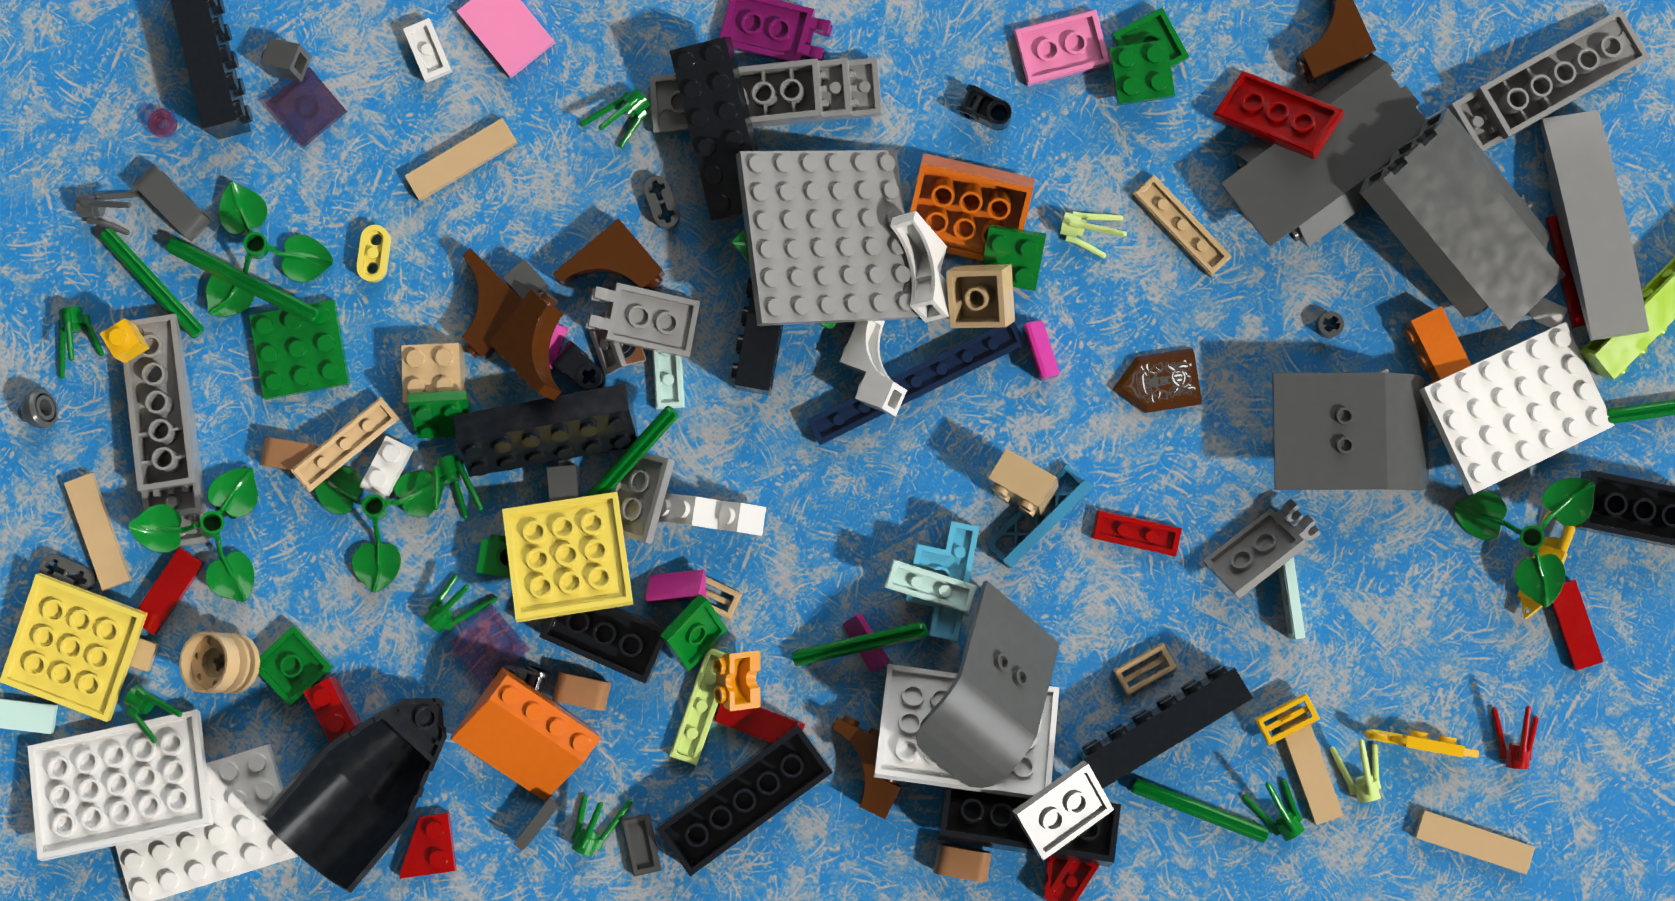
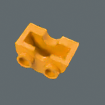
M760 650L724 654L722 657L715 658L713 667L716 673L717 684L714 688L716 703H722L729 711L759 708L760 687L756 681V674L760 670Z

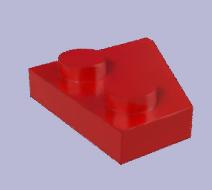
M450 812L419 817L399 874L400 879L457 870Z
M1048 857L1043 900L1077 901L1099 865Z

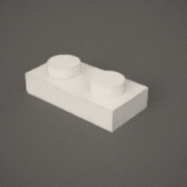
M430 18L403 29L426 83L453 72Z
M386 436L359 487L372 494L380 495L385 500L388 499L413 449Z

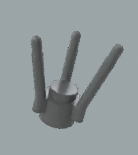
M140 191L106 194L92 193L91 195L80 194L76 200V214L78 217H86L87 224H96L104 228H111L115 232L129 235V230L101 220L99 216L105 214L106 207L130 208L132 204L130 202L104 200L142 197L143 194Z

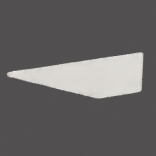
M1542 298L1528 313L1536 322L1552 328L1563 322L1568 309Z

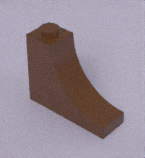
M1329 0V17L1322 36L1314 45L1302 51L1296 58L1298 61L1296 62L1298 73L1302 78H1306L1307 83L1359 62L1376 51L1353 0Z
M619 218L553 273L563 286L573 279L586 274L610 273L631 281L639 288L652 291L663 282L661 277L665 275L662 268Z
M470 248L463 255V258L468 262L475 275L479 297L475 317L462 338L467 342L464 348L474 358L480 355L486 360L495 351L489 342L521 303L522 299Z
M531 289L489 343L538 394L555 401L561 391L551 375L549 347L555 327L564 313L556 306L558 301L546 291L540 294Z

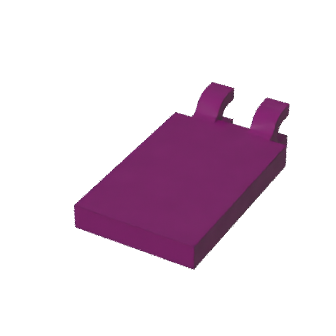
M729 0L719 38L731 37L734 50L778 61H797L803 58H817L819 61H822L826 53L822 47L811 46L813 34L815 32L819 35L830 37L833 26L830 20L815 18V10L813 8L780 0Z

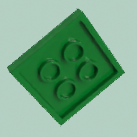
M335 300L309 304L320 312L314 324H310L282 309L249 315L263 399L270 400L350 385Z

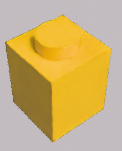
M125 318L99 333L113 357L123 363H127L150 349L136 324Z

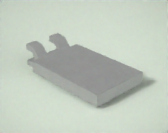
M616 283L614 290L598 286L592 289L590 300L607 303L604 318L592 314L590 317H587L586 329L605 331L604 340L684 358L690 357L700 301Z
M1289 499L1277 512L1271 508L1203 561L1206 567L1240 599L1306 548L1307 544L1304 540H1313L1321 533L1314 526L1316 524L1315 521L1308 514L1303 517L1297 510L1299 509L1298 505L1292 499Z

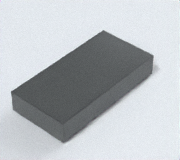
M554 795L551 796L517 838L514 845L520 850H524L560 806L561 801Z
M650 813L621 819L633 877L661 871L662 866Z

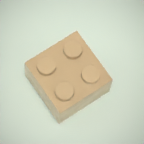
M1011 264L958 265L946 271L950 328L1007 327L1015 321Z
M460 343L401 345L403 403L408 405V393L466 390L465 349Z
M1005 449L988 478L991 489L994 491L993 495L1007 503L1011 499L1019 505L1018 509L1031 517L1034 514L1042 517L1059 488L1056 476L1008 449Z

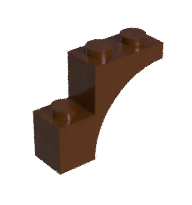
M844 715L843 719L837 717L832 729L843 735L853 745L864 769L865 783L859 807L886 820L901 787L896 784L897 780L874 777L879 730L871 727L868 732L858 727L860 722L850 716Z

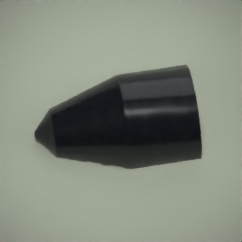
M402 698L321 746L259 815V818L277 838L308 865L338 887L351 893L408 827L413 818L412 813L419 797L421 798L424 792L425 782L430 771H433L447 738L443 720L442 707L444 703L437 698Z

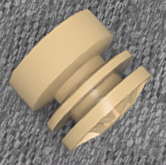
M202 631L194 634L185 642L179 660L180 674L186 686L199 693L237 694L246 691L254 683L260 666L259 652L253 640L244 634Z

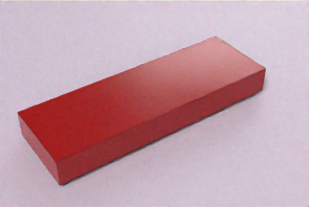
M1097 510L1091 538L1176 557L1182 528Z
M182 547L178 548L137 608L148 613L143 628L153 635H157L205 565L203 561Z
M1576 579L1566 581L1551 607L1574 671L1604 661Z
M722 703L714 720L768 742H772L796 723H799L803 729L805 726L801 722L761 707L729 711Z

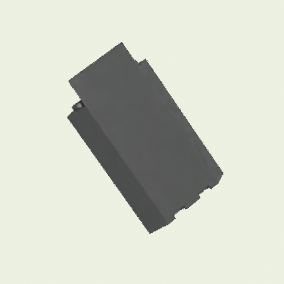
M1370 54L1311 96L1343 109L1344 116L1315 160L1257 136L1234 152L1239 161L1237 164L1238 171L1221 182V184L1270 247L1288 234L1295 242L1299 240L1309 247L1369 204L1359 193L1365 177L1388 165L1394 149L1419 135L1423 121L1426 120L1417 107L1419 101L1406 85L1401 88L1396 80H1394L1392 76L1394 70L1388 62L1374 54Z
M1448 107L1424 120L1419 135L1394 149L1388 165L1365 177L1359 193L1464 318L1474 313L1480 314L1489 306L1509 331L1566 276V273L1546 250L1550 233Z

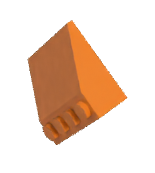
M923 153L910 212L917 211L947 246L945 253L983 261L989 224L1024 230L1035 178Z
M503 667L451 736V740L544 801L585 761L601 739L594 728Z

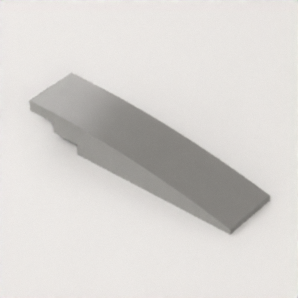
M1619 9L1479 87L1477 90L1449 105L1448 108L1484 152L1650 57L1623 11Z
M877 57L856 60L841 58L822 61L816 58L738 67L753 127L883 116ZM675 74L650 76L653 133L689 132Z
M1599 110L1542 118L1539 124L1546 146L1544 157L1551 179L1548 187L1590 341L1648 332L1649 326L1634 251Z
M177 314L129 320L136 324L150 348L127 363H123L137 490L142 495L143 511L159 504L172 506L181 515L182 522L180 528L186 527L194 522H200L202 515L208 511L194 412ZM199 529L179 533L181 537L179 547L211 543V538L203 536Z

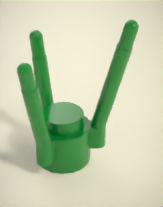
M635 88L630 93L626 92L616 101L588 116L579 124L583 127L620 106V109L599 125V129L603 130L624 113L630 118L636 116L618 144L619 148H623L640 122L648 115L645 110L650 106V103Z
M79 306L66 307L58 311L60 319L58 320L59 377L61 379L65 377L66 343L68 359L73 361V334L82 332V326H85L98 355H104L101 344L91 325L90 315H83L82 308Z
M456 455L439 458L436 461L437 467L432 468L434 477L433 509H439L440 479H442L444 484H453L463 519L468 518L459 485L461 475L477 509L482 511L483 506L464 469L463 460H459V457Z
M454 574L436 600L428 607L429 611L423 617L436 632L440 633L444 628L450 631L459 622L496 602L498 597L493 596L452 619L451 617L454 616V613L450 608L469 589L468 585H464L446 604L442 601L459 577L458 574Z
M140 685L131 688L124 698V704L129 707L126 713L136 721L152 743H156L157 739L140 717V713L148 714L156 705L177 717L182 716L183 711L158 699Z
M1285 778L1281 779V784L1290 810L1287 811L1271 783L1266 782L1265 784L1281 813L1275 818L1277 823L1246 794L1242 795V799L1272 829L1275 836L1281 834L1283 839L1288 841L1299 836L1305 830L1300 822L1302 817L1296 808Z
M583 795L576 827L571 837L574 839L571 848L589 857L593 856L595 849L601 850L604 841L632 805L633 801L631 799L625 803L601 836L597 838L599 833L594 830L603 803L598 802L588 827L582 828L588 799L587 795Z

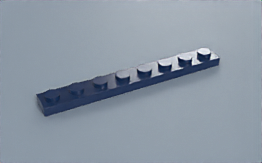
M1013 322L1007 327L993 328L891 378L892 381L907 390L901 406L1024 346L1025 343ZM854 396L807 419L819 446L886 413L865 405L855 399Z

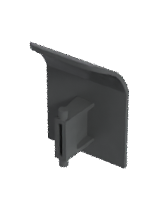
M1272 373L1274 490L1426 489L1429 477L1428 408L1419 389L1426 387L1424 378L1419 375L1403 373Z
M984 581L982 584L958 675L943 698L923 719L916 735L917 746L923 753L961 783L976 788L994 786L1005 779L1021 762L1035 741L1060 644L988 581Z

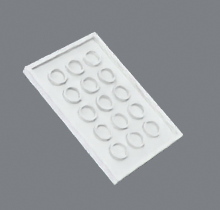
M1566 322L1419 389L1468 495L1483 490L1614 426V423H1610L1608 420L1607 408Z
M893 664L887 665L874 771L875 778L1028 799L1051 784L1059 687L1049 686L1037 737L1021 762L1005 779L994 786L976 788L961 783L921 751L917 746L916 740L921 722L943 698L958 673Z
M196 709L182 712L181 717L173 714L145 720L144 722L157 739L156 743L150 741L137 723H131L27 746L37 860L46 861L213 825L200 711Z
M271 744L206 763L213 825L115 846L131 901H155L298 857L259 818V815L283 789Z

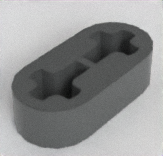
M652 176L644 185V192L652 215L660 228L665 230L673 229L679 223L680 214L671 188L665 178ZM657 182L659 186H665L661 190L663 200L658 201L655 193L649 192L653 189V184ZM666 204L669 213H675V215L671 216L670 223H666L664 219L659 220V217L663 215L660 206Z
M52 554L44 557L40 563V573L85 590H90L95 585L96 576L93 570L67 557ZM58 560L57 566L64 569L65 572H54L51 574L52 568L49 567V564L56 563ZM84 572L83 577L87 579V582L78 586V580L70 576L72 573L82 574Z

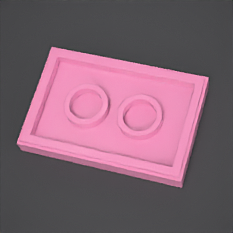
M470 0L457 10L458 14L510 78L514 77L555 44L554 40L521 0Z
M1096 9L1013 31L1027 86L1110 65Z

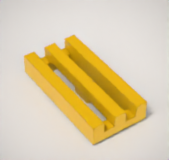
M1303 693L1256 717L1254 721L1258 725L1266 744L1271 745L1320 718L1307 693ZM1302 702L1305 703V706L1265 726V721ZM1308 711L1310 712L1311 716L1270 736L1269 731Z

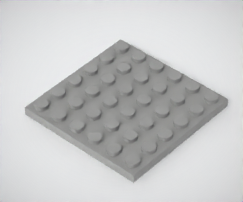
M896 150L740 151L736 154L757 326L910 320L919 317L910 307L912 282L908 259L898 236L890 227L892 217L905 214Z

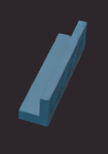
M1068 464L1055 475L1057 481L1067 472L1078 485L1070 493L1058 492L1057 490L1054 495V509L1050 513L1044 512L1042 515L1046 516L1038 523L1039 515L1034 514V528L1029 533L1017 532L1018 519L1021 516H1029L1019 510L985 543L1008 568H1012L1093 488L1086 479L1083 480ZM1058 496H1066V497L1058 504ZM1014 524V532H1006ZM1002 535L1014 536V548L1005 556L994 543ZM1017 536H1025V537L1017 544Z

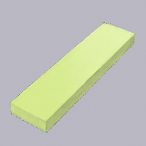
M711 648L705 654L669 755L670 757L697 766L718 707V703L714 699V688L717 686L716 673L713 667L714 660L728 653Z

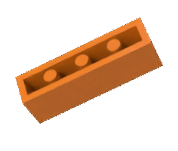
M1442 306L1404 324L1406 330H1404L1406 339L1410 345H1415L1419 353L1417 360L1424 371H1428L1432 379L1430 384L1471 366Z

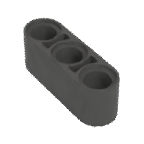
M152 164L133 183L152 205L191 242L212 222L155 164Z

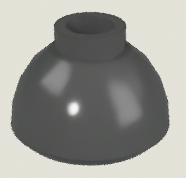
M36 389L25 396L21 406L18 408V416L21 421L27 422L33 427L50 428L57 421L58 406L54 397L48 391Z

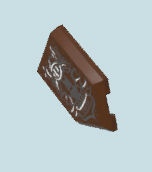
M1193 348L1135 357L1112 390L1126 398L1144 413L1201 405L1202 397Z

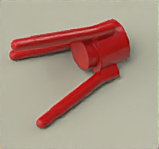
M1531 706L1525 707L1520 744L1510 743L1509 749H1506L1498 709L1493 707V720L1500 748L1499 759H1506L1505 767L1529 769V761L1532 758V748L1539 721L1538 716L1533 717L1529 731Z

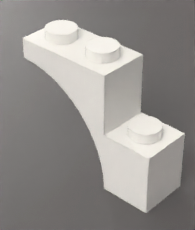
M917 211L892 217L890 227L898 236L910 267L912 282L910 307L925 323L949 317L947 280L940 273L947 246Z
M885 321L855 322L853 332L842 351V357L839 362L854 371L865 374L863 380L859 383L855 399L869 407L896 417L907 390L891 380L881 361L879 350L880 336Z
M666 493L659 522L762 536L766 507Z

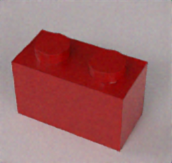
M337 677L327 678L303 691L329 742L361 723Z

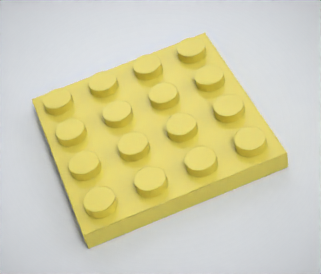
M618 492L502 509L517 623L634 605Z
M38 573L34 577L0 682L108 722L112 719L148 613Z

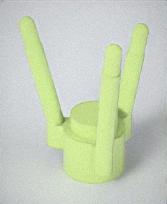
M1073 211V214L1065 212L1060 234L1066 235L1065 241L1075 243L1101 258L1106 257L1104 252L1077 238V236L1083 237L1085 229L1122 237L1127 235L1126 231L1086 223L1087 220L1122 221V215L1081 213Z
M1363 739L1359 740L1364 775L1355 778V784L1335 747H1330L1334 760L1348 785L1350 795H1356L1359 803L1380 799L1379 789L1381 784L1379 780L1377 744H1372L1371 775L1365 742Z

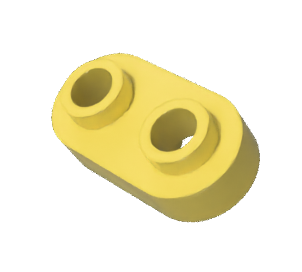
M380 225L366 227L360 237L357 272L362 279L371 283L381 281L385 277L388 268L391 236ZM375 236H381V243L379 245H373L372 243ZM372 264H377L378 266L375 273L369 272V266Z

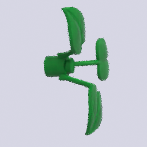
M230 182L221 197L219 217L224 229L232 235H240L247 230L248 234L243 241L247 252L243 272L248 274L251 260L262 259L268 252L284 258L282 270L289 279L295 282L304 283L312 281L333 265V258L329 251L320 242L306 235L289 237L284 244L285 252H281L275 249L274 246L269 245L262 233L253 232L252 228L260 227L266 220L268 212L263 198L254 191L234 182ZM214 275L210 277L206 286L208 313L212 316L228 317L245 311L255 298L254 295Z
M244 467L230 470L217 477L211 483L208 490V501L220 509L217 512L208 511L204 513L200 522H194L189 526L180 528L182 518L179 512L172 506L159 504L147 508L129 523V530L136 541L145 548L157 553H167L177 549L181 543L179 533H185L194 529H199L200 533L207 538H214L220 560L210 563L206 570L205 578L208 587L213 593L223 598L239 602H245L249 598L254 585L253 565L250 559L239 551L231 552L225 557L220 533L224 527V518L222 516L224 511L229 516L237 518L248 515L255 508L258 500V491L253 468Z
M340 467L314 488L320 503L329 512L345 515L352 510L354 503L362 505L363 512L367 518L372 520L376 545L371 543L361 545L354 552L352 567L357 578L373 593L386 588L395 579L401 566V556L397 547L393 544L381 545L378 521L385 518L388 506L402 504L406 514L417 518L426 517L433 513L435 510L433 509L434 477L432 472L413 471L398 478L393 487L396 496L399 498L398 500H384L377 494L368 495L365 499H358L364 489L359 487L362 477L357 471L348 467ZM440 479L439 504L445 487L442 479Z
M1565 478L1552 483L1545 490L1542 497L1544 507L1552 512L1547 515L1540 525L1530 523L1522 529L1503 520L1507 513L1506 504L1500 496L1492 492L1475 493L1455 503L1454 512L1461 526L1478 539H1495L1500 533L1501 525L1520 535L1521 543L1526 548L1533 550L1535 558H1525L1518 564L1515 570L1516 584L1525 595L1546 608L1556 600L1562 590L1565 581V568L1562 561L1554 554H1546L1540 557L1538 547L1544 542L1543 530L1554 516H1556L1559 523L1565 526H1577L1585 522L1593 509L1595 484L1584 478Z

